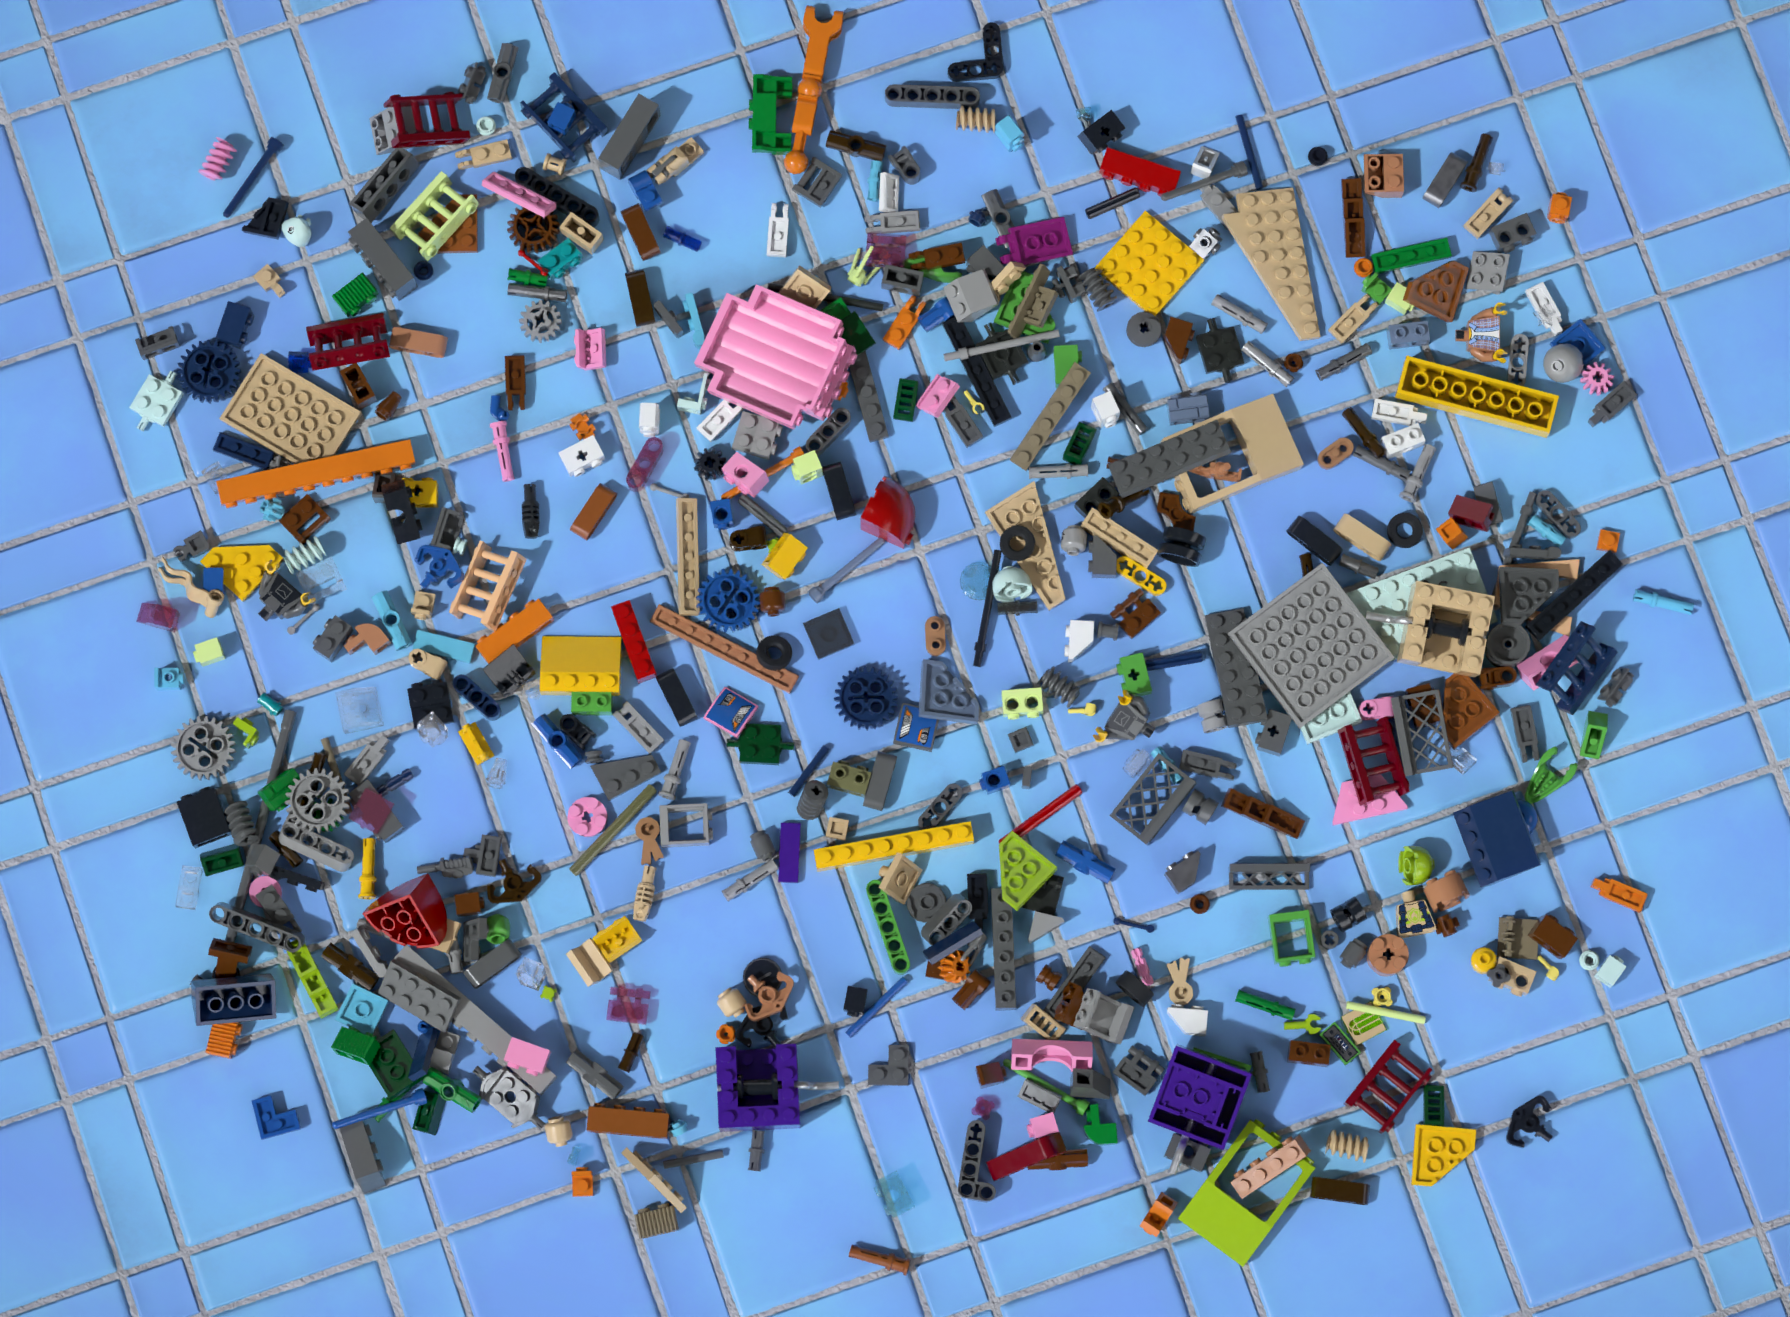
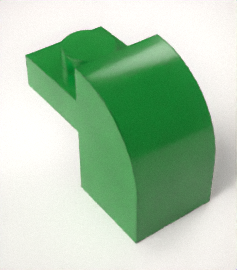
M1098 1104L1090 1105V1110H1086L1087 1122H1091V1125L1083 1126L1086 1137L1097 1145H1116L1118 1143L1116 1123L1100 1124Z

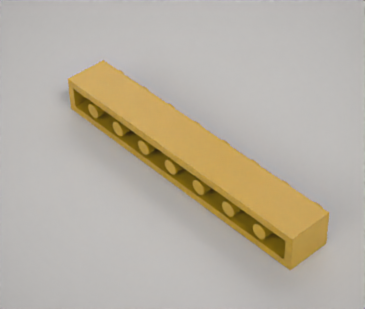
M971 821L813 850L817 872L893 859L896 853L910 856L974 844Z

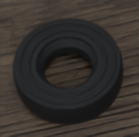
M1411 513L1395 515L1387 526L1389 540L1400 548L1413 547L1422 537V524ZM1402 523L1409 524L1413 530L1412 535L1407 538L1401 537L1397 532L1398 526Z
M1019 525L1007 528L1000 538V549L1003 555L1013 561H1022L1030 557L1035 549V538L1028 528ZM1014 536H1020L1025 540V547L1022 550L1016 551L1011 548L1010 540Z
M767 636L758 644L756 651L757 660L768 670H781L791 660V645L780 636ZM770 647H776L780 649L782 656L778 659H772L767 655V650Z

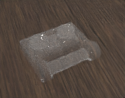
M332 557L296 573L305 593L311 592V589L334 578L337 581L336 584L315 594H308L309 600L314 597L316 599L315 602L310 603L311 606L324 597L339 590L344 591L347 589Z

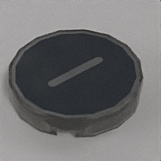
M769 958L754 959L746 966L743 972L744 986L750 994L758 997L759 992L755 993L753 991L754 986L747 980L753 974L759 981L766 982L764 986H772L778 991L782 981L779 982L777 974L781 972V969L776 962Z

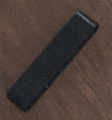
M520 167L516 170V183L555 202L556 209L567 216L572 212L592 227L598 225L600 221L599 213L594 206L527 167ZM526 174L529 176L527 181L519 180L521 175ZM539 184L546 186L543 191H537L536 187ZM555 194L562 195L559 201L552 199ZM571 204L579 205L575 211L570 210L569 206ZM592 213L596 216L593 220H587L585 218L586 215Z

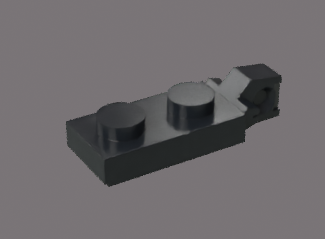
M274 866L271 874L268 875L276 881L287 878V883L298 886L299 883L306 885L305 889L317 892V889L323 890L325 882Z
M987 873L967 874L968 901L972 904L969 919H974V922L980 929H983V919H987L988 914Z

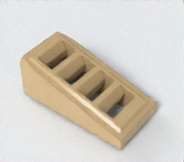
M1031 1004L1021 1017L1024 1023L1046 1040H1058L1066 1030L1036 1004ZM1037 1012L1038 1014L1034 1017L1032 1021H1030V1018L1033 1016V1014ZM1043 1016V1021L1040 1023L1039 1026H1037V1022ZM1050 1022L1051 1024L1044 1032L1042 1029ZM1056 1026V1027H1057V1030H1056V1031L1054 1032V1034L1050 1037V1036H1049V1033H1050V1032L1052 1031V1029Z

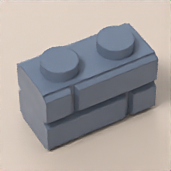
M1194 392L1189 397H1182L1180 394L1170 396V399H1167L1169 425L1202 422L1209 419L1207 395H1202L1201 392Z

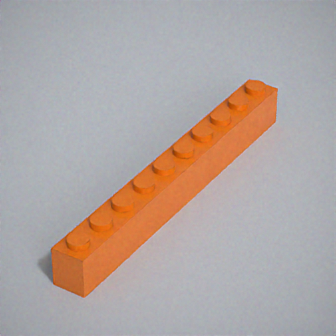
M408 439L216 481L221 506L233 508L238 506L237 503L244 501L246 504H252L257 502L258 498L265 497V500L277 498L276 495L284 493V496L296 494V490L303 489L304 492L315 490V486L318 485L330 487L335 485L334 482L341 480L342 483L354 481L355 477L361 476L362 479L371 478L373 473L389 474L393 472L392 469L400 468V471L412 468L411 465H415V458L411 441Z

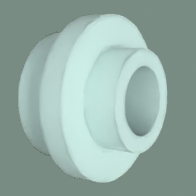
M1591 950L1583 952L1579 958L1581 967L1588 971L1597 968L1600 961L1598 954ZM1587 957L1592 958V964L1586 963Z

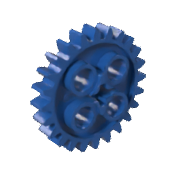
M730 568L728 574H726L725 570L722 569L720 575L714 571V578L708 575L706 577L708 582L702 581L701 583L704 588L697 590L702 594L696 597V600L701 601L696 605L697 608H702L699 615L705 614L706 617L703 622L711 621L709 627H712L714 624L717 625L716 631L723 627L724 633L727 632L728 628L734 633L736 626L741 631L743 629L742 623L749 626L748 619L754 620L755 617L752 613H758L759 611L754 607L760 605V602L755 600L760 594H754L758 587H751L750 585L753 580L746 581L747 574L740 577L739 570L736 574H733ZM727 583L730 586V591H723L721 584ZM737 586L739 589L731 599V603H728L721 615H718L717 612ZM737 595H744L746 597V602H739L737 600ZM710 599H717L719 606H711ZM732 610L735 613V618H728L726 611Z

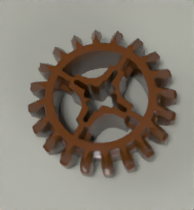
M522 207V210L515 208L517 215L510 214L512 220L508 221L510 228L507 229L508 233L511 234L509 238L510 240H515V247L520 245L521 251L527 247V253L530 254L532 249H534L535 253L538 254V248L546 251V244L549 247L553 246L550 240L557 241L555 235L560 233L559 229H557L560 223L556 221L558 216L552 215L554 211L545 217L550 224L548 231L541 226L543 217ZM535 214L531 219L525 218L527 215ZM519 224L526 229V236L524 238L518 233ZM535 225H537V229H536V228H533V230L530 229V226L534 227ZM536 236L543 237L540 240L532 241Z

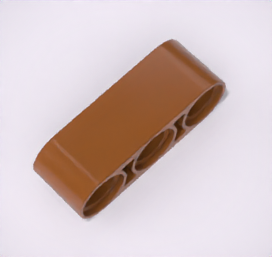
M600 483L574 520L570 531L587 541L613 504L617 493Z

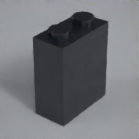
M202 788L198 794L193 796L192 794H187L180 797V801H177L189 838L195 849L231 835L229 824L226 821L227 818L224 815V809L215 788Z

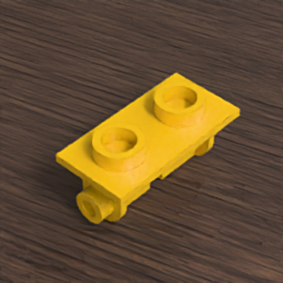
M475 722L464 725L463 729L458 731L477 766L494 757L492 750Z

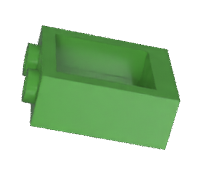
M1309 910L1269 915L1268 924L1274 964L1286 967L1291 966V962L1299 961V964L1311 963V960L1315 958ZM1303 921L1308 954L1279 957L1275 924Z

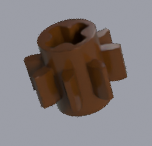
M1450 914L1437 918L1438 924L1435 925L1437 935L1442 933L1444 938L1457 933L1456 927L1460 926L1457 917L1452 918Z

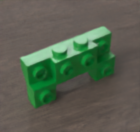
M753 74V99H749V111H753L752 118H749V130H752V153L786 155L791 151V133H776L777 99H792V77Z

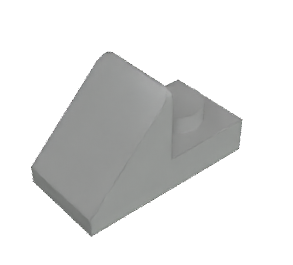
M441 1031L429 1068L433 1067L441 1073L449 1074L461 1036Z

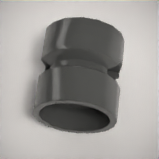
M1194 789L1182 811L1189 816L1195 815L1196 820L1206 825L1219 803L1211 798L1205 799L1203 793Z

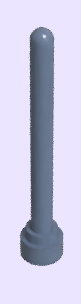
M879 537L820 587H812L807 591L813 601L818 604L823 600L827 590L885 543V539Z

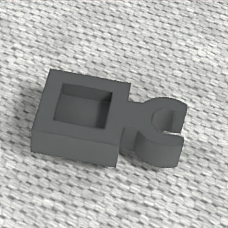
M200 530L184 539L185 546H176L173 551L175 553L183 551V556L178 558L180 562H183L188 558L189 554H192L193 558L210 550L211 547Z

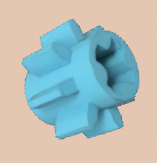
M278 498L264 500L260 506V512L264 514L262 518L270 522L281 519L285 511L284 506L281 505L282 500Z

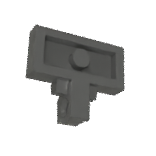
M482 834L481 844L475 845V849L464 848L463 856L466 857L467 854H470L473 863L477 864L476 875L496 877L502 837Z

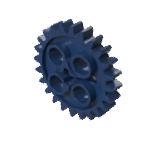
M207 340L206 345L199 341V347L192 344V351L186 349L188 355L187 357L181 355L184 363H178V366L182 369L177 370V374L182 375L178 378V381L183 383L181 388L183 390L187 389L186 394L188 396L193 393V400L199 397L200 402L203 403L205 398H207L208 403L211 404L212 398H215L218 403L219 396L226 399V392L233 394L230 388L238 387L234 381L241 380L236 375L241 373V369L236 368L240 365V362L234 361L237 355H231V348L225 350L226 345L224 343L219 347L218 341L211 345L210 340ZM214 355L215 358L213 359V361H212V363H211V357ZM200 357H207L204 364L197 363ZM219 361L226 362L223 368L216 367ZM210 365H211V369H212L213 373H212V372L209 373V375H208V380H207V374H206L205 371H209V370H210ZM201 375L202 379L200 382H192L194 376ZM214 380H221L218 387L211 386Z
M864 666L862 672L856 667L855 674L849 670L850 677L842 676L844 683L838 682L837 685L841 689L835 690V693L839 696L835 697L834 701L840 702L835 706V709H842L838 715H845L844 723L850 720V727H853L855 723L858 724V730L861 729L862 725H865L866 731H868L869 725L876 729V723L884 726L883 719L890 721L888 714H895L891 707L898 706L897 703L893 702V700L898 699V695H893L897 688H891L894 681L887 682L889 675L886 674L882 677L881 669L874 673V667L867 671L866 666ZM857 684L861 687V691L853 693L850 690L851 686ZM873 684H878L881 686V690L874 693L870 690V687ZM864 694H868V697L872 698L868 699L867 703L864 702V699H855L851 701L848 699L849 697L864 698ZM883 696L884 699H874V697ZM878 703L882 706V709L879 712H873L871 706ZM854 704L861 705L862 710L859 713L852 712L851 707Z

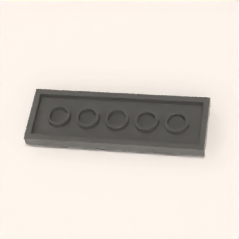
M1214 420L1108 464L1120 496L1124 498L1231 453V450L1218 420Z
M1244 608L1205 615L1228 728L1266 722L1268 720L1258 673L1228 635L1230 631L1246 620Z

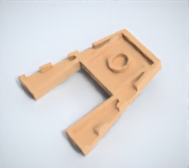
M1580 560L1500 565L1499 568L1558 569L1560 578L1576 580ZM1498 573L1494 605L1500 608ZM1535 611L1527 620L1531 622L1541 612ZM1566 616L1551 631L1562 635L1566 634L1569 637L1572 617Z

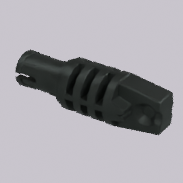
M524 484V502L522 503L524 536L527 539H536L540 524L539 503L536 501V484H531L532 486Z

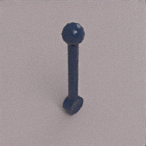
M1118 917L1113 920L1115 925L1123 924L1140 928L1148 933L1154 931L1153 925L1144 926L1123 921Z

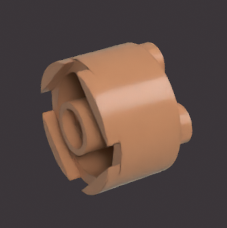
M1455 870L1445 873V877L1439 880L1433 878L1426 882L1427 886L1423 891L1434 913H1437L1438 908L1440 912L1460 904L1462 897L1467 899L1470 896L1461 875L1456 873Z
M1381 935L1369 946L1366 955L1367 963L1380 976L1389 977L1396 975L1407 964L1409 958L1408 947L1404 940L1396 935ZM1386 951L1392 954L1389 960H1387L1386 956H1383Z

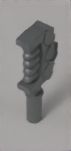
M470 854L463 858L449 859V861L441 858L439 864L417 866L418 874L442 871L443 877L451 878L453 876L456 879L472 874L474 870Z

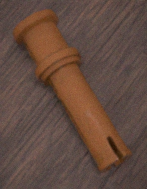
M854 1245L851 1246L849 1252L850 1258L884 1266L887 1271L895 1270L902 1272L905 1276L908 1273L911 1262L909 1257L905 1259L895 1256L894 1253L887 1255Z

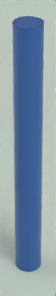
M904 977L900 978L845 1033L851 1038L908 983Z

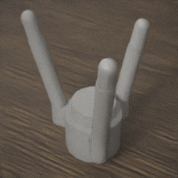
M984 933L967 944L969 948L961 957V961H964L971 951L975 950L968 962L972 966L980 950L984 947L983 943L987 940Z

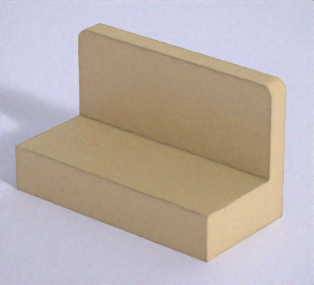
M592 938L566 953L588 987L597 984L613 971V968Z

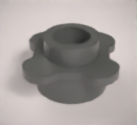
M1498 964L1495 969L1487 971V976L1490 977L1493 986L1496 988L1500 987L1503 982H1509L1511 976L1506 973L1503 964Z

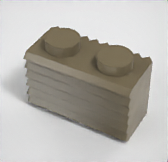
M666 1203L658 1205L657 1210L650 1211L649 1208L638 1210V1214H635L634 1217L639 1239L679 1231L674 1206Z

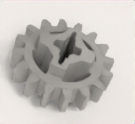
M539 300L537 305L532 301V307L526 305V312L520 313L524 318L519 319V323L524 324L520 329L521 331H526L525 337L527 338L531 335V341L534 342L538 338L539 343H542L544 338L549 342V336L555 338V331L561 330L557 325L562 324V320L557 319L561 315L560 312H555L556 306L554 305L550 308V302L547 301L544 305L542 300ZM549 313L553 316V322L548 319ZM541 318H543L544 323L541 322L540 325H538L537 320L540 321ZM528 321L533 324L532 330L528 327Z

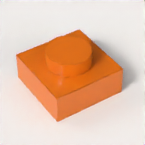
M1600 529L1596 550L1606 552L1611 550L1612 553H1616L1620 533Z

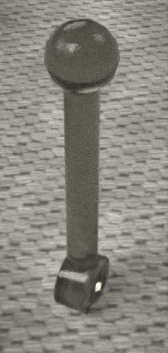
M1490 535L1487 541L1490 544L1493 543L1503 554V548L1496 542V537ZM1512 560L1511 564H1518V562Z

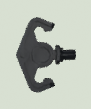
M762 1006L754 1007L752 1011L758 1013ZM784 1006L779 1017L787 1021L788 1016ZM746 1015L736 1031L737 1040L748 1048L751 1047L752 1041L750 1038H745L743 1034L751 1029L759 1035H766L763 1039L770 1041L774 1048H776V1044H781L776 1037L777 1031H772L773 1022L770 1016L759 1021H751L748 1015Z
M1536 1096L1513 1110L1506 1134V1142L1509 1145L1524 1148V1141L1522 1139L1516 1140L1513 1137L1514 1133L1520 1129L1526 1133L1536 1132L1535 1137L1541 1136L1547 1142L1550 1141L1553 1135L1545 1130L1544 1124L1540 1126L1539 1118L1533 1113L1536 1104H1541L1542 1110L1545 1112L1552 1110L1545 1097Z

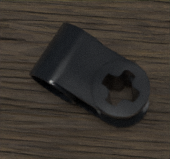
M566 714L560 719L561 730L582 750L585 749V745L592 738L597 736L589 727L571 714ZM565 720H572L574 726L571 729L564 728L563 723Z

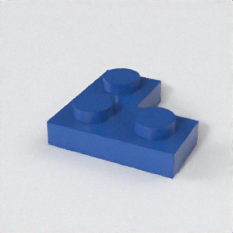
M271 1095L251 1100L261 1140L301 1130L296 1109L276 1114Z

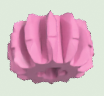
M1597 362L1593 363V367L1588 364L1586 370L1581 372L1583 378L1580 379V382L1586 383L1583 386V390L1590 388L1589 394L1592 395L1596 391L1597 396H1600L1601 391L1607 393L1608 387L1613 385L1610 380H1613L1614 375L1609 374L1611 368L1603 369L1605 367L1604 363L1600 367H1598ZM1595 375L1601 378L1599 382H1596V379L1593 380Z

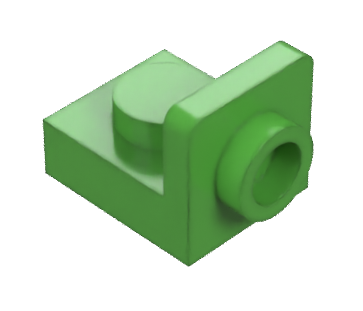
M1375 272L1372 276L1369 274L1363 280L1361 291L1368 294L1374 302L1380 305L1392 289L1379 279V274Z

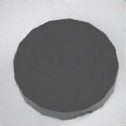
M922 883L914 887L910 895H908L907 909L915 920L927 923L946 902V897L943 891L936 885Z

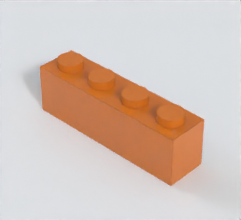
M540 599L529 601L524 606V610L520 613L518 611L513 613L509 617L508 622L504 625L500 623L496 631L488 637L487 635L482 636L477 641L478 644L475 647L488 664L512 644L518 648L554 621L553 616Z

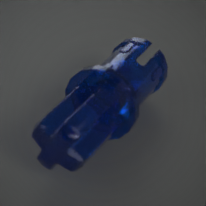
M670 226L666 227L663 238H667L678 243V246L682 245L696 252L702 245L700 240L686 235V232L677 231Z

